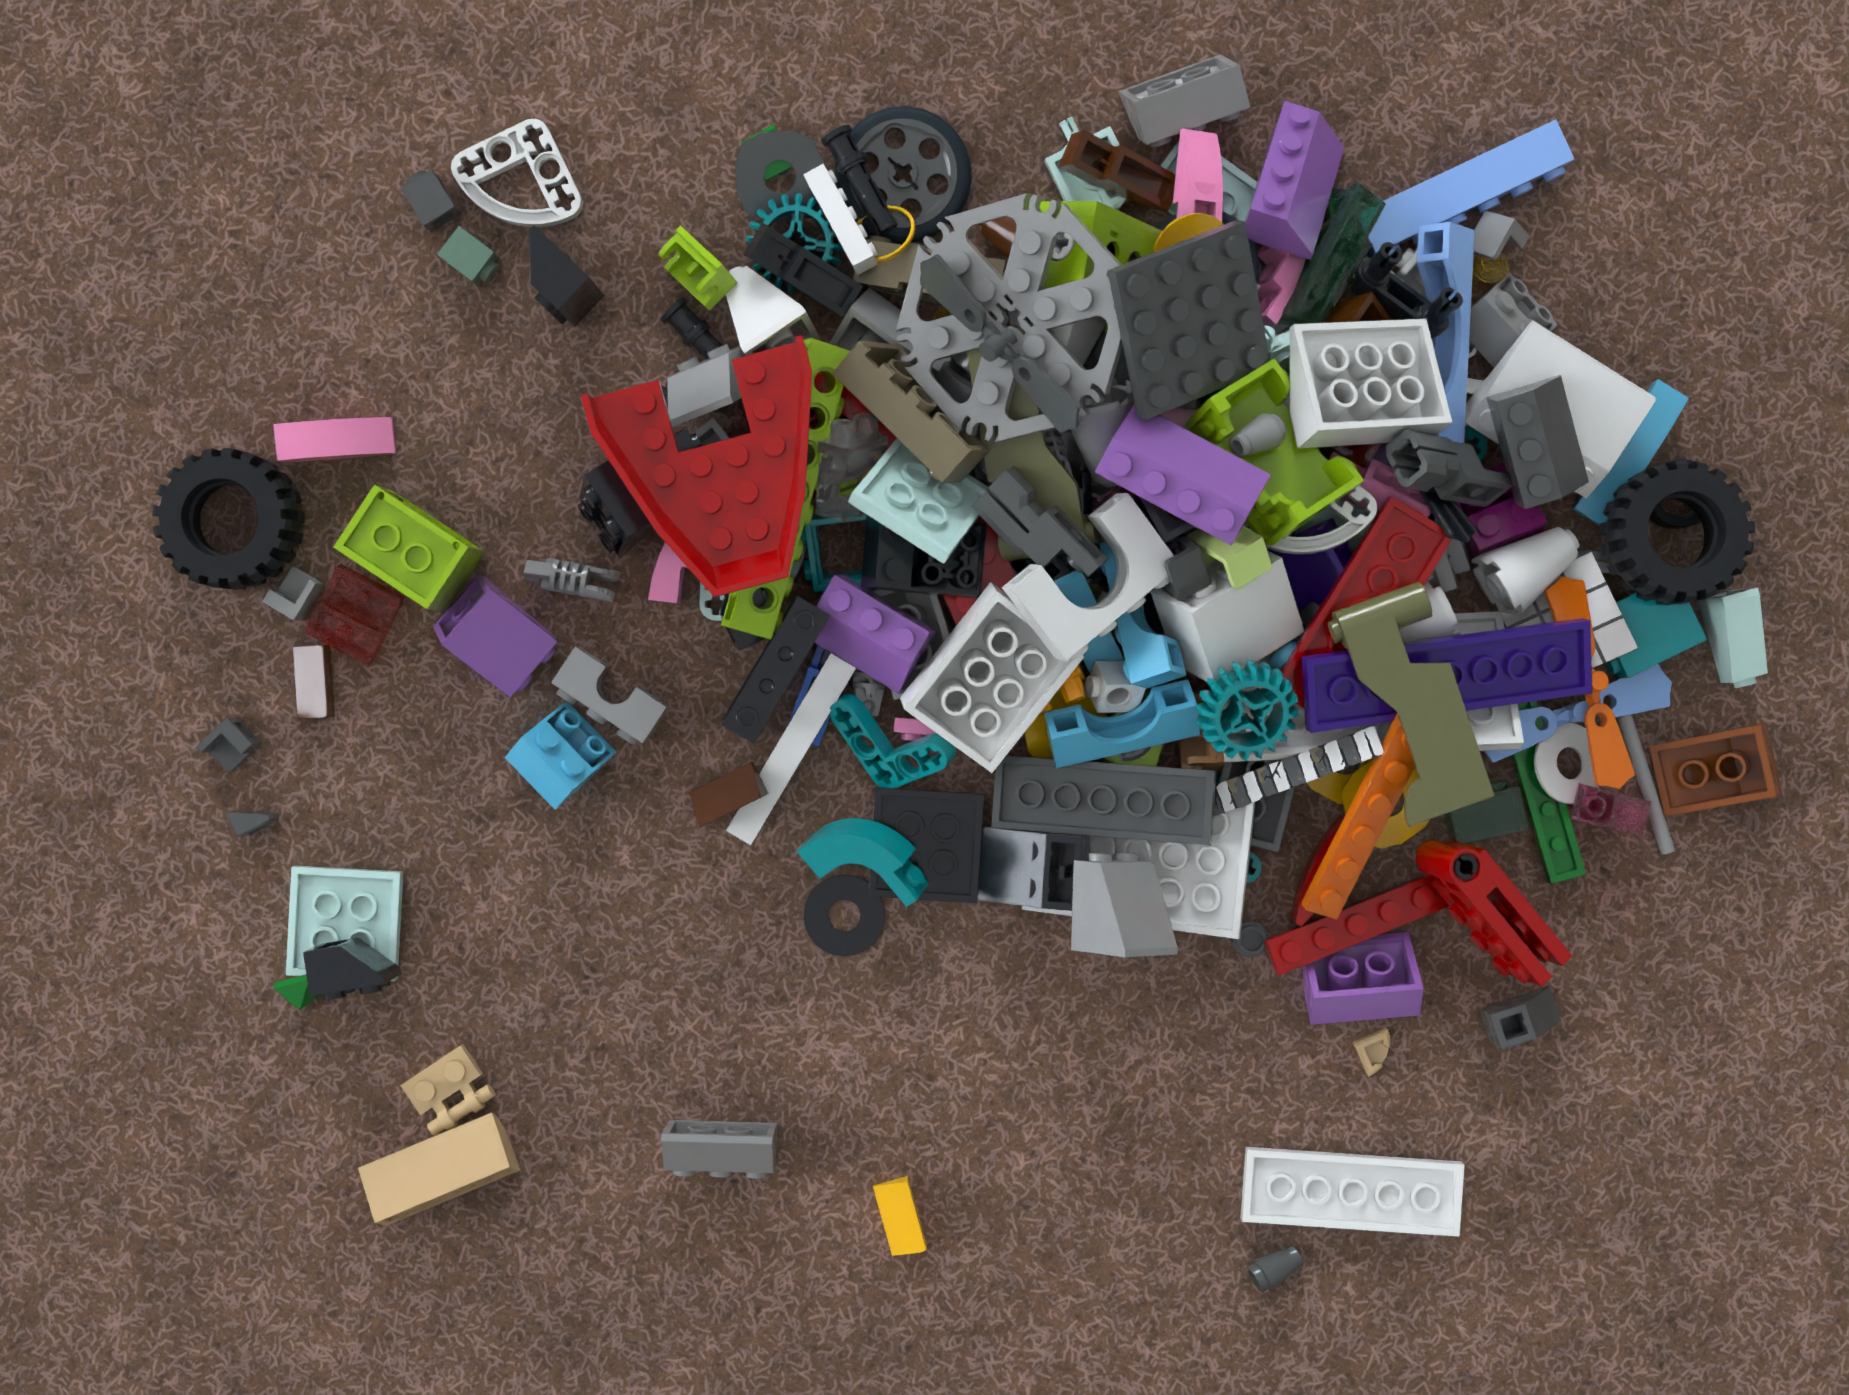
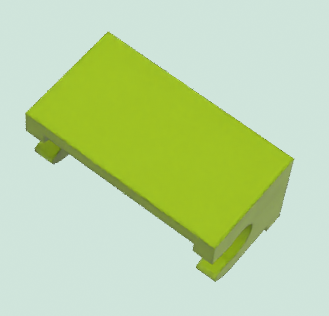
M680 225L675 230L677 233L661 248L659 257L665 260L676 250V254L669 259L664 268L710 311L738 282L721 262Z

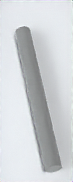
M1632 714L1617 717L1660 853L1663 855L1674 852L1673 841Z

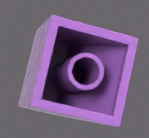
M480 572L433 626L443 647L509 697L516 690L520 692L528 685L532 678V671L539 663L544 664L551 658L555 651L554 645L557 643V640L549 630Z

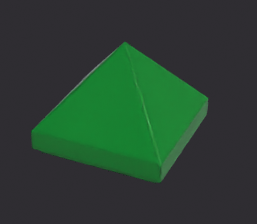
M307 975L274 983V989L298 1010H301L319 996H310Z

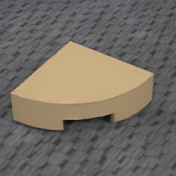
M1386 1028L1353 1041L1368 1077L1381 1069L1387 1057L1391 1042L1388 1029Z

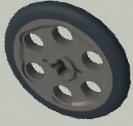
M910 106L885 108L870 114L854 126L851 136L859 151L864 152L866 155H873L879 161L877 170L870 173L878 189L887 196L886 205L902 207L907 201H915L922 208L920 216L914 219L915 234L910 243L920 242L925 236L933 237L940 233L941 230L937 227L938 222L951 225L950 221L944 217L958 214L962 211L969 196L972 180L970 157L963 140L956 130L940 116L925 109ZM892 130L901 131L906 138L904 145L898 149L888 147L884 140L886 134ZM925 141L936 142L940 147L939 155L931 160L923 158L919 153L922 143ZM888 160H891L897 168L900 167L902 170L909 167L911 169L909 173L910 179L918 190H915L909 182L907 183L903 179L899 182L895 181L897 173L894 165ZM836 162L834 175L838 182L835 183L837 189H843L848 199L845 201L846 206L853 207L858 217L855 219V222L864 218L862 226L867 234L877 236L846 176H842L837 172L836 166L838 164ZM934 176H941L948 182V189L941 195H934L927 188L928 181ZM890 211L898 225L880 237L888 238L893 243L902 244L909 236L911 222L904 218L901 212Z

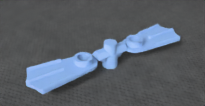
M1656 664L1630 678H1620L1609 683L1607 688L1600 693L1601 703H1603L1606 695L1609 696L1611 699L1610 708L1615 717L1669 707L1672 681L1664 674L1659 664ZM1585 700L1570 703L1554 711L1546 707L1519 710L1524 739L1522 748L1485 750L1484 752L1492 763L1504 759L1552 737L1558 726L1570 722H1585V713L1590 706L1587 705ZM1538 717L1544 721V726L1541 730L1535 726V721Z

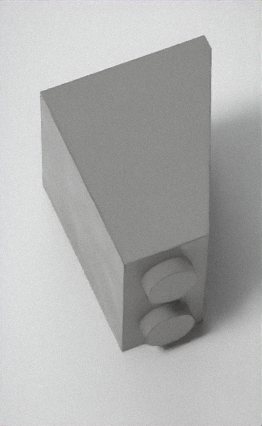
M1089 853V860H1074L1071 950L1118 957L1177 955L1178 946L1153 862L1138 861L1137 853H1116L1115 860H1112V854Z

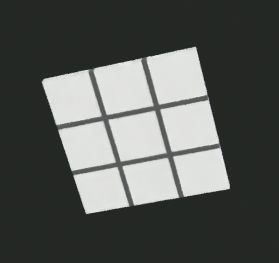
M1592 552L1575 559L1559 577L1564 576L1575 580H1583L1585 583L1595 640V652L1591 658V665L1594 668L1638 647ZM1544 592L1521 616L1513 620L1503 616L1507 628L1554 622ZM1499 601L1495 603L1499 611L1506 609Z

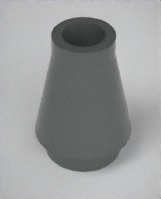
M1291 1245L1286 1249L1253 1259V1264L1247 1267V1271L1261 1293L1266 1290L1272 1292L1304 1263L1296 1248Z

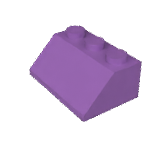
M844 574L833 576L816 606L828 613L830 617L814 643L898 694L902 692L937 632L934 628L871 590L861 588V584Z
M1409 931L1380 934L1302 966L1305 1000L1311 1025L1420 1016L1424 988Z

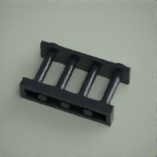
M797 595L794 597L783 616L782 624L776 634L772 636V639H769L722 718L723 726L748 741L755 743L830 617L828 613Z

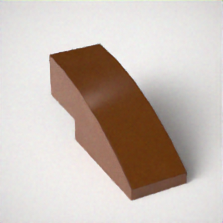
M1086 130L1071 134L1058 168L1123 198L1163 212L1169 211L1174 196L1176 174L1123 145L1113 146Z

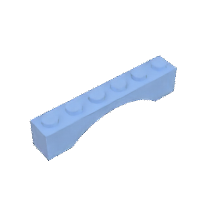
M1453 222L1418 226L1417 266L1423 280L1427 300L1431 303L1446 287L1455 289L1449 296V300L1457 292L1463 298L1462 305L1448 318L1449 325L1441 335L1433 338L1432 343L1452 423L1437 435L1447 437L1454 442L1464 443L1475 230Z

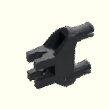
M1386 242L1372 259L1363 260L1358 265L1354 276L1355 296L1372 291L1392 320L1427 319L1431 339L1441 335L1449 325L1448 318L1463 303L1461 294L1457 292L1449 300V296L1455 289L1446 287L1431 303L1390 272L1402 260L1403 255L1398 247L1389 255L1388 253L1394 244Z

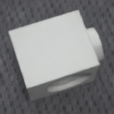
M1125 660L1095 661L1091 675L1086 678L1085 692L1087 697L1091 698L1097 713L1130 712L1140 706L1146 688L1130 683L1123 670V662Z

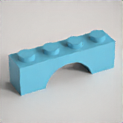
M1107 542L1099 544L1100 549L1108 560L1101 566V569L1105 576H1107L1109 590L1111 591L1116 580L1117 563L1112 549ZM1143 605L1131 613H1123L1116 619L1115 634L1118 642L1122 645L1125 657L1123 670L1132 685L1148 689L1186 676L1179 640L1156 634L1146 621Z
M1189 680L1152 687L1148 697L1140 706L1126 714L1115 717L1092 715L1080 704L1045 712L1048 742L1056 769L1199 736L1200 727L1197 724V719L1199 718L1196 711L1197 702Z

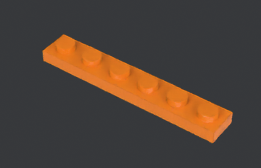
M1396 714L1381 744L1384 751L1383 754L1375 757L1301 902V905L1307 911L1338 919L1415 768L1398 714Z

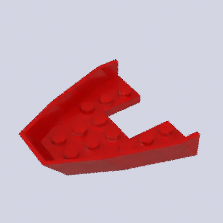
M803 335L796 336V342L731 360L751 433L679 452L659 380L596 397H591L588 393L580 395L590 433L657 534L713 597L784 579L789 576L805 497L812 369Z

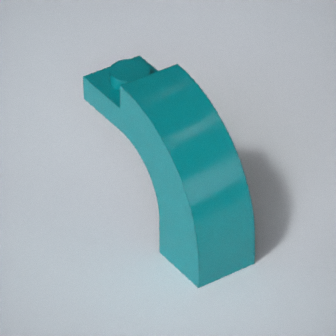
M860 818L833 821L811 834L797 850L798 854L819 879L836 867L844 864H860L872 869L883 878L906 907L915 902L929 884L924 878L922 871L909 860V857L916 848L897 831L875 821Z

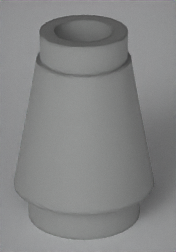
M1259 414L1230 439V449L1239 458L1275 449L1280 446L1281 441L1285 438V426L1282 420L1275 414Z

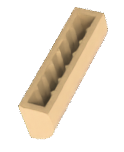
M489 1113L361 1166L358 1170L374 1223L388 1226L518 1172L520 1168L504 1126L494 1113Z

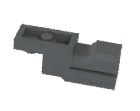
M1405 429L1386 446V456L1391 467L1396 469L1394 473L1401 486L1425 492L1434 486L1439 498L1442 500L1487 507L1513 486L1507 473L1484 469L1472 445L1454 442L1447 437ZM1412 443L1414 449L1412 447H1409L1408 445Z
M1014 466L1004 471L988 487L990 491L986 490L971 506L1015 553H1026L1037 565H1042L1043 568L1055 560L1063 551L1068 555L1067 560L1070 565L1078 572H1085L1088 576L1097 571L1108 560L1057 505L1045 511L1035 501L1036 489Z

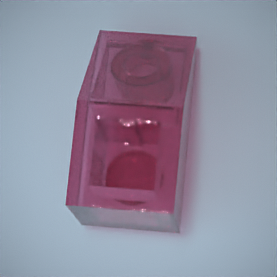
M1578 783L1570 819L1643 837L1652 801Z

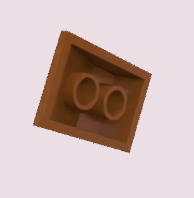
M1766 722L1649 746L1664 817L1773 798L1782 793Z

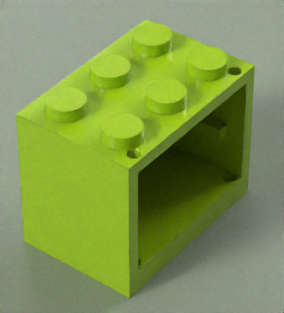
M377 485L372 487L333 546V548L427 610L442 612L447 611L485 553L484 550L398 493Z

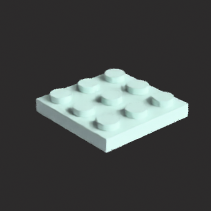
M897 438L852 492L848 503L944 564L980 516L971 507L972 504L986 490L990 491V489L969 474L961 483L937 481L929 474L927 467Z
M292 866L286 975H306L304 951L322 943L357 937L399 966L403 871ZM398 976L392 979L391 981L398 980Z

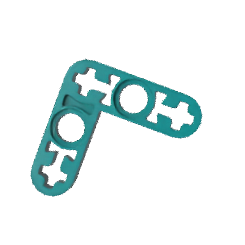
M843 694L830 707V717L872 780L881 788L893 789L944 769L956 755V747L937 733H932L894 749L867 707L853 694ZM862 735L868 737L873 742L874 748L866 745ZM930 750L939 751L937 753H934L931 757L928 753ZM906 755L913 757L918 762L919 768L912 766L907 761Z

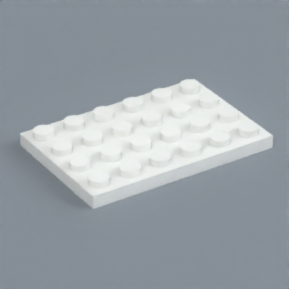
M1256 801L1213 817L1212 845L1090 836L1089 853L1112 854V860L1116 859V853H1137L1138 861L1153 862L1173 930L1239 939ZM1022 906V910L1072 916V911Z

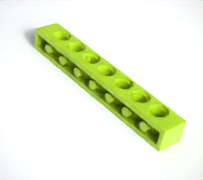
M814 338L804 340L812 369L810 409L814 410L817 415V424L814 428H809L805 497L789 576L730 593L721 626L767 639H772L773 633H776L782 624L783 613L780 612L783 597L787 598L793 585V577L790 576L793 562L799 560L803 550V541L800 540L803 527L808 526L811 521L813 505L810 502L814 490L817 491L822 483L824 470L820 469L824 454L827 455L830 452L834 440V434L830 433L834 419L839 418L844 405V398L841 397L844 385L832 373L851 351ZM818 373H822L827 379V388L823 393H820L814 385V378ZM762 587L767 594V599L763 606L757 608L753 603L752 597L754 592Z

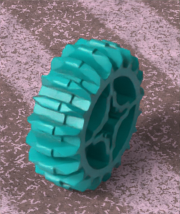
M797 193L795 205H789L787 194L781 195L783 207L777 208L776 203L771 199L768 201L769 208L772 210L771 214L767 215L762 209L757 210V215L764 220L763 224L770 227L781 217L792 214L790 228L783 235L792 240L795 234V227L798 225L797 232L798 235H801L800 241L805 239L806 244L814 245H805V249L815 253L824 252L822 260L835 266H840L841 260L832 256L833 251L843 252L844 250L841 244L833 243V239H837L834 231H831L828 219L825 220L823 218L825 215L822 208L818 212L814 210L817 202L815 197H811L808 205L803 206L802 194ZM803 215L812 218L820 225L825 234L826 241L809 238L804 234ZM751 221L749 227L757 231L760 224ZM746 236V242L750 243L754 236ZM756 263L752 266L755 272L763 269ZM766 271L762 277L769 281L774 274ZM777 277L774 286L781 289L783 280ZM788 284V292L794 294L795 288Z
M1248 659L1242 669L1238 662L1233 661L1231 672L1227 673L1224 668H1219L1218 672L1221 678L1217 681L1207 678V683L1211 689L1210 691H1200L1199 696L1204 702L1196 705V711L1201 715L1197 719V724L1200 729H1203L1202 735L1205 740L1212 742L1214 750L1219 753L1224 750L1226 756L1231 759L1238 753L1242 760L1247 761L1251 752L1257 758L1262 759L1263 749L1268 748L1271 752H1275L1276 746L1274 742L1277 740L1287 742V736L1284 734V731L1295 730V724L1290 718L1299 716L1298 709L1294 705L1298 702V698L1294 691H1291L1292 683L1287 678H1283V673L1278 668L1271 670L1269 664L1263 661L1257 667L1253 660ZM1252 686L1264 687L1261 690L1259 688L1252 691L1241 690ZM1230 698L1229 705L1222 711L1224 704ZM1241 701H1244L1248 707H1251L1250 712L1253 715V719H1250L1248 714L1243 712L1245 709ZM1271 711L1270 716L1264 722L1266 715ZM1243 729L1253 730L1247 733H1237Z

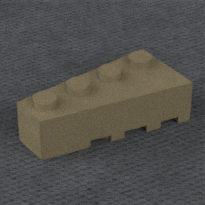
M870 236L869 240H866L867 244L872 242L878 253V255L874 256L875 258L888 255L901 246L900 244H893L890 239L880 236ZM910 243L899 255L887 261L877 263L878 265L859 275L854 271L853 280L863 286L861 290H867L870 287L877 293L905 298L919 244ZM927 249L929 253H932L933 250ZM985 257L1003 277L1006 260ZM925 288L923 289L921 301L942 305Z
M859 341L832 374L927 467V471L934 479L939 482L961 483L989 450L976 435H968L966 431H960L956 424L908 373L904 367H911L915 363L901 360V356L907 354L900 345Z

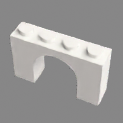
M1129 493L1114 494L1088 516L1112 549L1117 563L1115 583L1103 600L1088 607L1074 605L1063 595L1042 565L1036 564L1028 565L1002 587L1056 659L1064 661L1070 659V661H1073L1082 656L1088 650L1087 644L1097 635L1102 637L1112 631L1117 625L1115 621L1123 613H1131L1143 605L1146 601L1144 596L1153 588L1160 589L1170 582L1164 562L1174 555Z

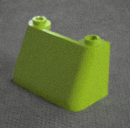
M1275 358L1210 397L1184 426L1190 432L1232 453L1229 446L1230 439L1259 414H1275L1282 420L1286 435L1279 447L1241 458L1271 474L1245 521L1250 529L1262 536L1265 544L1269 546L1275 545L1364 481L1352 461L1342 456H1335L1327 461L1317 447H1297L1290 410L1284 403L1290 395V377L1280 367Z

